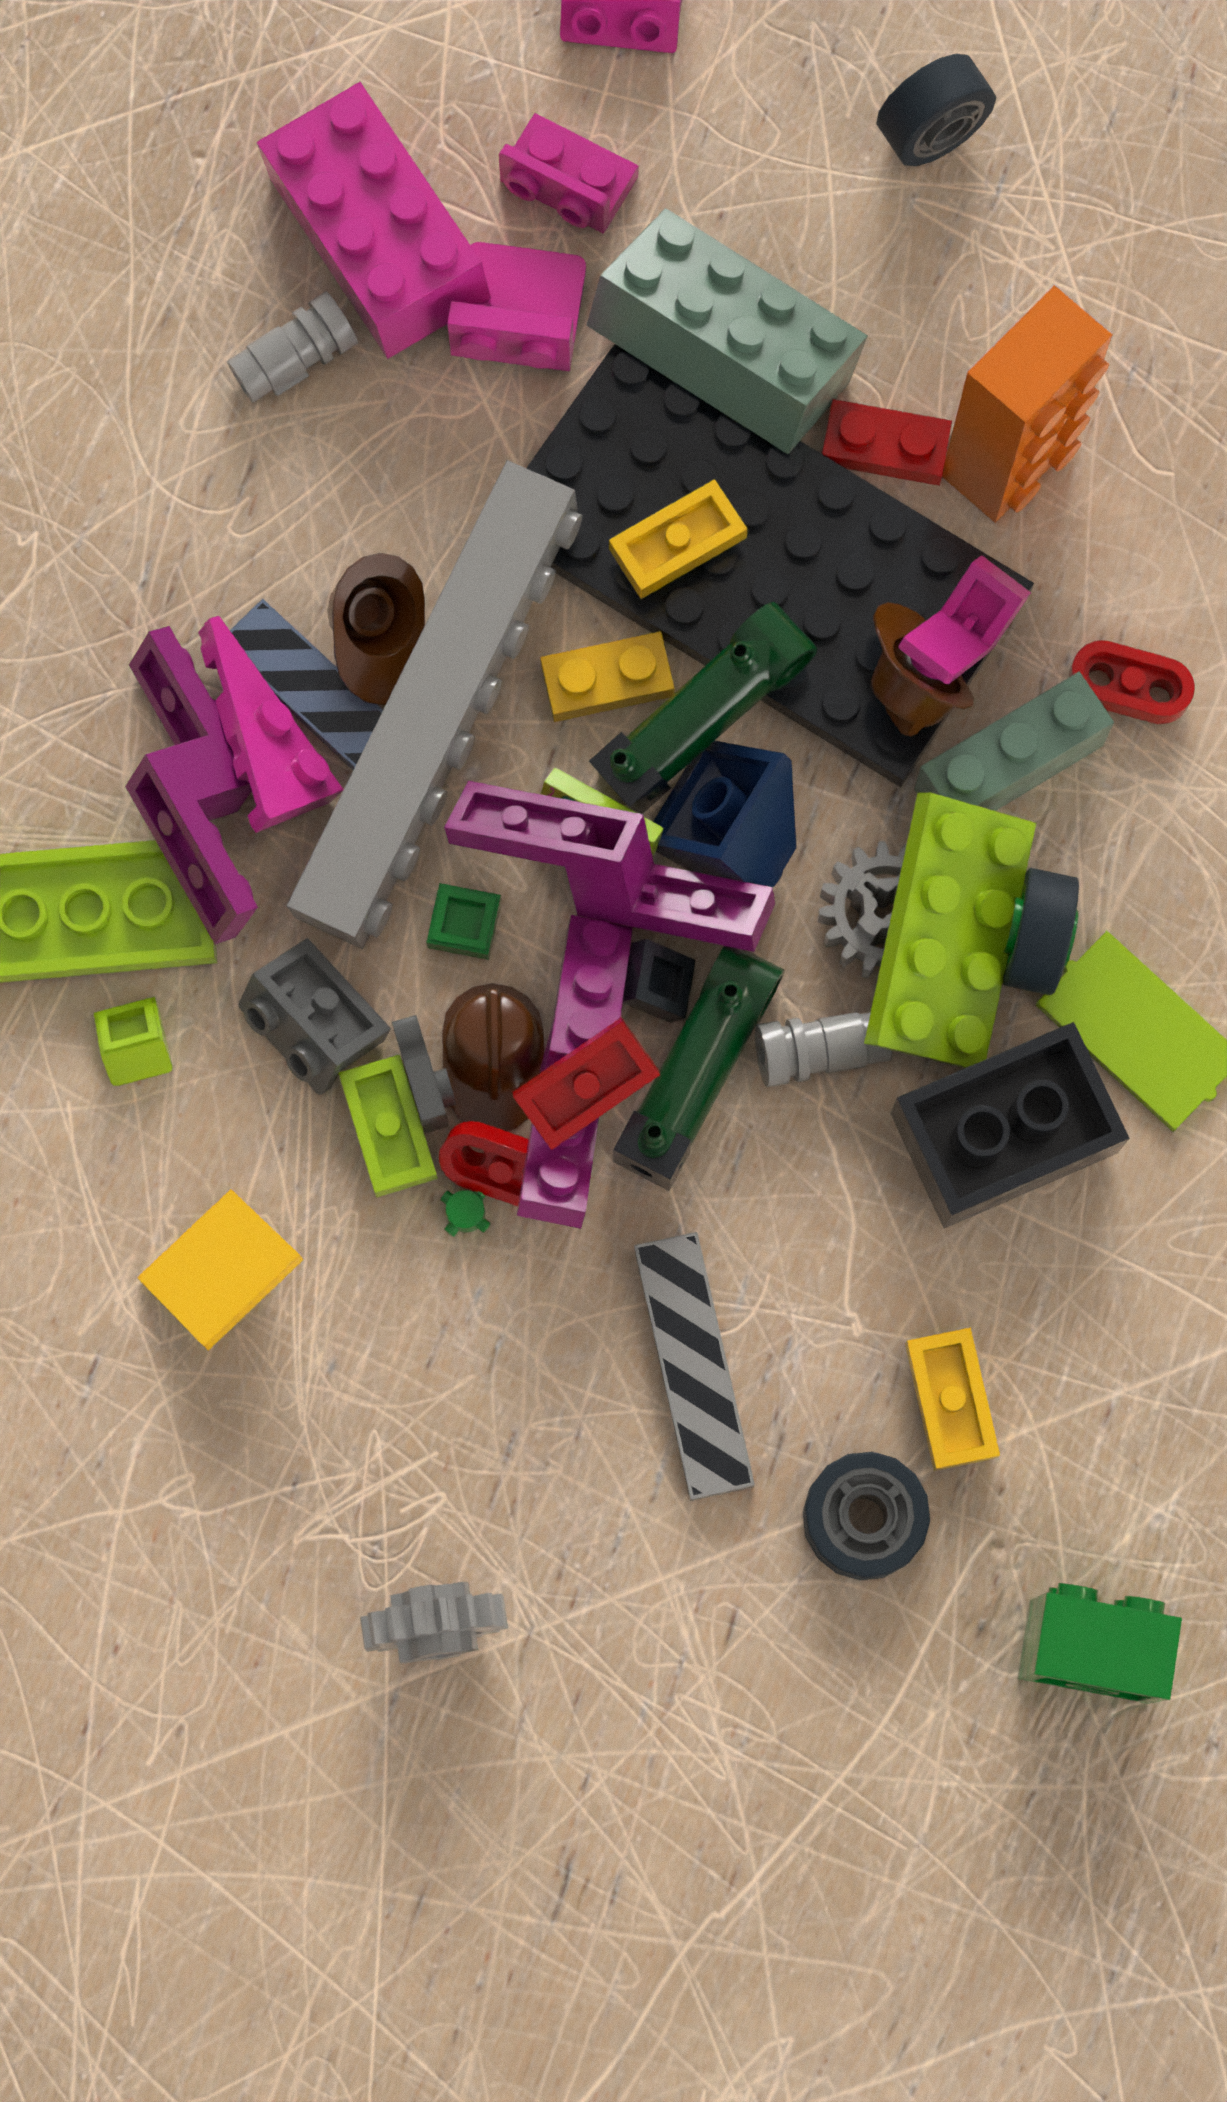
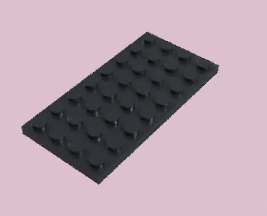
M616 344L610 349L527 466V469L574 489L578 506L577 513L582 515V522L574 542L569 549L560 547L550 566L556 570V574L651 633L661 631L664 641L704 666L730 644L733 634L752 614L766 604L776 602L813 642L818 650L813 660L798 676L782 688L770 691L761 701L899 787H902L952 711L939 723L929 727L924 726L917 734L911 737L901 734L887 714L884 705L877 699L871 689L872 676L883 651L873 620L876 608L887 602L901 604L917 612L925 620H928L942 609L971 563L981 555L1031 592L1034 585L1032 581L805 443L799 441L789 454L785 453ZM715 479L747 527V538L641 599L609 551V539ZM990 653L961 674L967 686L970 685Z

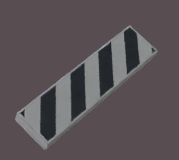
M694 1232L634 1245L690 1501L753 1488L755 1486L698 1233Z

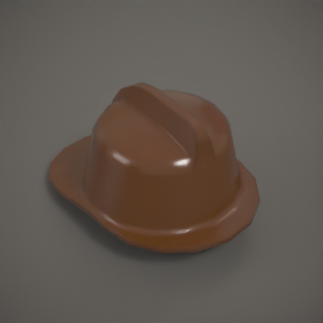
M377 553L360 558L346 569L330 595L327 613L329 626L333 631L334 657L340 678L348 690L364 702L386 705L425 627V597L423 583L413 566L399 556Z
M887 602L879 605L875 610L873 620L883 651L872 676L871 689L877 699L884 705L887 714L901 734L911 737L917 734L924 726L929 727L939 723L954 708L964 710L972 707L974 697L964 682L962 675L950 684L929 678L920 673L913 666L911 658L899 649V644L905 635L926 620L917 612L901 604Z
M490 983L472 987L456 997L445 1014L442 1030L443 1069L446 1068L456 1105L450 1107L458 1119L463 1122L476 1121L504 1131L513 1130L529 1119L513 1098V1092L539 1074L544 1056V1029L540 1013L528 996L511 986Z

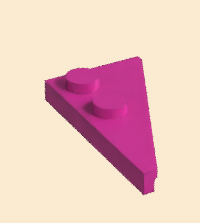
M218 615L209 618L198 631L202 642L200 650L205 667L214 670L217 668L223 692L215 702L226 741L233 750V766L238 780L249 782L256 804V807L248 814L251 827L257 833L331 803L344 789L329 770L327 762L316 752L294 721L290 710L278 699L221 617Z

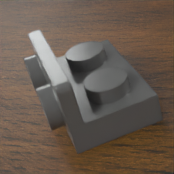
M308 938L254 972L239 1001V1008L244 1013L249 1026L259 1035L265 1036L285 1058L291 1072L298 1079L307 1082L319 1095L331 1089L339 1072L383 1043L391 1030L387 1023Z

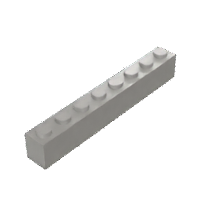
M506 461L292 893L287 907L296 919L361 949L364 948L370 935L377 938L382 933L392 911L393 904L388 902L387 899L396 880L406 881L417 862L420 847L414 844L424 823L433 825L444 807L447 791L442 789L447 776L452 767L460 770L471 752L475 736L469 733L479 711L488 714L498 697L502 680L496 678L506 656L515 659L524 644L529 625L523 621L533 601L542 604L551 589L556 570L550 566L559 548L569 549L577 536L582 522V515L577 513L578 506L574 489L511 461Z

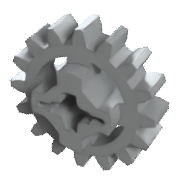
M885 841L878 842L875 857L868 858L867 854L860 847L853 849L851 857L852 868L838 861L833 866L831 875L839 885L823 883L820 898L827 903L833 904L820 908L817 916L818 923L833 925L825 934L824 944L826 947L843 945L844 950L839 963L844 967L852 963L856 958L863 962L862 977L864 978L870 977L875 966H881L884 949L875 946L877 944H885L891 914L882 920L875 915L877 906L884 909L890 903L894 904L906 844L902 847L898 856L889 855V849ZM892 874L898 877L877 879L873 875ZM846 897L851 900L850 905L859 914V921L853 930L849 926L845 914Z
M468 1582L410 1588L409 1591L390 1595L392 1607L385 1608L384 1611L367 1613V1616L360 1617L364 1649L367 1652L376 1650L384 1652L398 1649L399 1661L404 1664L417 1661L458 1657L463 1653L479 1650L477 1638L485 1634L498 1633L500 1630L508 1629L503 1594L492 1595V1593L472 1596Z

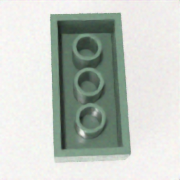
M666 208L600 275L586 325L787 454L791 452L831 406L832 399H837L849 385L868 337L865 333Z

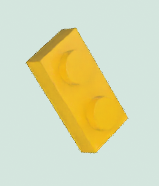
M714 479L609 539V551L642 599L745 540L748 529Z
M661 631L540 657L541 669L554 722L670 698L675 692Z
M971 1327L907 1340L905 1347L933 1470L937 1471L998 1458L1000 1456Z

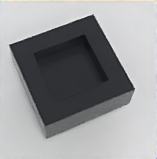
M649 939L631 943L622 1003L670 1023L686 1019L696 960Z

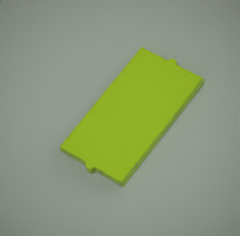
M1108 931L1077 962L1069 960L1064 967L1065 974L1060 978L1055 993L1052 995L1044 994L1035 1006L1059 1028L1074 1022L1090 1056L1172 1132L1203 1101H1213L1217 1096L1215 1088L1227 1077V1039Z

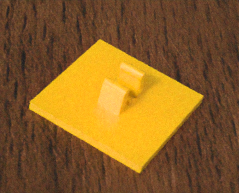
M230 1189L137 1278L209 1351L304 1259Z

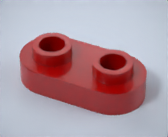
M1099 640L1083 646L1076 654L1069 671V677L1080 671L1107 711L1154 724H1167L1179 719L1186 712L1195 692L1192 674L1181 662L1111 641ZM1102 671L1108 675L1110 683L1104 686L1096 685L1091 681L1089 673ZM1154 687L1163 688L1168 692L1170 700L1167 702H1157L1150 696L1149 690Z
M463 1122L453 1127L439 1151V1163L444 1174L458 1186L475 1192H482L483 1195L518 1207L529 1139L481 1122ZM470 1146L482 1149L484 1153H478Z

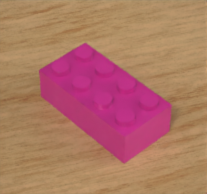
M361 82L257 141L271 182L387 359L445 326L448 322L451 301L480 305L491 299L481 260Z

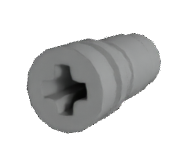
M327 291L308 303L309 310L305 311L302 307L292 312L293 320L282 327L277 326L247 345L244 351L227 361L231 372L252 403L272 390L276 396H279L309 377L306 369L318 361L325 365L334 359L332 352L337 351L341 355L358 344L357 337L348 320Z
M848 1013L818 1018L813 1022L802 1023L799 1018H792L786 1020L785 1026H781L779 1021L756 1024L757 1060L760 1074L766 1087L788 1084L792 1076L796 1082L808 1081L811 1073L823 1071L832 1073L863 1068L867 1064L890 1061L892 1050L864 1044L870 1013Z

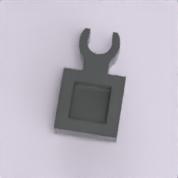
M416 1015L393 1021L392 1025L424 1133L449 1127L445 1108L456 1105L446 1068L433 1071Z

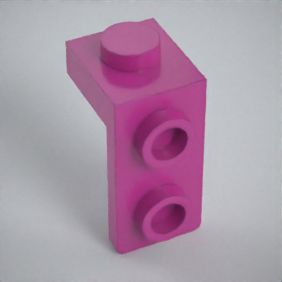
M981 555L971 563L942 609L905 635L899 644V649L911 658L913 666L920 673L929 678L940 680L945 684H950L994 649L1031 592Z

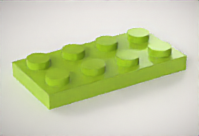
M931 792L917 793L864 1044L962 1068H967L986 1060L1009 955L1003 953L1011 929L1015 907L1014 898H1021L1036 828L1035 822Z
M156 840L0 854V983L217 963L216 945Z

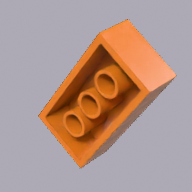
M1055 285L966 375L942 477L994 523L1010 508L1016 513L1020 512L1039 491L1041 484L1037 480L1050 467H1053L1057 472L1060 471L1078 452L1082 443L1077 437L1083 432L1091 419L1086 414V411L1092 406L1100 393L1095 388V385L1109 367V363L1104 359L1113 334Z

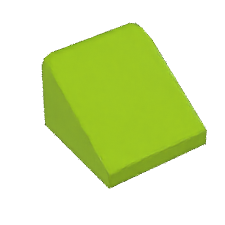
M155 996L94 1012L101 1058L113 1086L132 1083L172 1071L171 1056Z

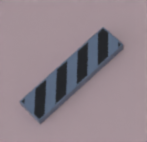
M262 599L230 630L281 703L347 766L354 770L383 710L377 704L364 702L352 694L340 678L337 667Z

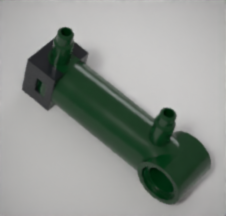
M776 602L768 603L752 614L736 630L730 639V644L628 736L620 732L592 757L589 762L633 811L643 814L671 789L667 783L748 710L770 691L782 688L798 676L813 660L818 648Z
M728 946L722 948L704 982L698 1000L659 1070L660 1076L654 1079L638 1111L634 1110L613 1149L614 1163L670 1191L690 1154L692 1143L753 1029L760 1022L773 999L785 969L747 950Z

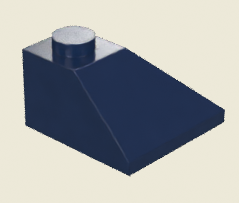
M714 741L687 765L653 822L664 828L656 852L689 871L774 887L780 880L784 868L797 848L792 760L785 753Z

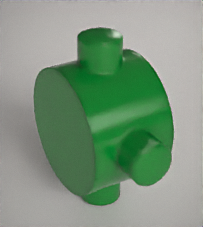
M447 1190L440 1199V1201L446 1204V1215L449 1221L444 1230L452 1237L458 1231L469 1233L479 1229L483 1233L486 1232L491 1225V1222L485 1219V1208L482 1200L486 1195L479 1191L472 1192L468 1190L452 1194Z

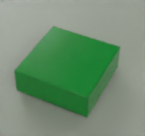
M439 883L426 941L427 948L489 960L502 902L501 895Z

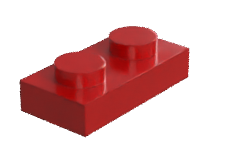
M832 399L822 454L849 470L940 486L952 420Z
M620 1017L515 1090L513 1098L552 1150L660 1076V1072L622 1017Z

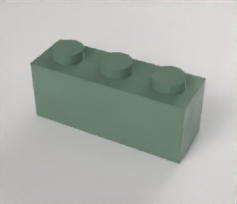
M1079 671L922 765L914 790L916 793L931 792L997 811L1103 747L1114 721Z

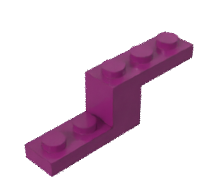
M170 626L148 632L131 660L129 667L173 741L174 746L145 754L125 785V788L216 945L236 938L258 906L253 899L252 889L248 881L236 870L223 847L222 838L217 827L210 821L238 812L252 790L249 782L238 780L233 766V750L226 741L215 700L210 697L196 673L189 652L181 647Z
M468 781L444 826L449 844L565 867L577 916L755 952L776 904L773 887L654 864L644 815Z
M571 915L566 932L553 1021L539 1074L620 1018L633 927ZM599 1118L552 1150L531 1123L517 1216L579 1229L582 1228L587 1208Z

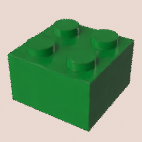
M1058 1583L1057 1588L1049 1587L1048 1592L1030 1600L1018 1679L1146 1704L1171 1699L1182 1618L1165 1615L1164 1602L1143 1597L1125 1596L1124 1600H1114V1605L1097 1602L1098 1590L1066 1583Z

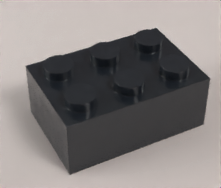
M1074 1022L896 1098L890 1113L944 1229L1118 1154L1130 1139Z

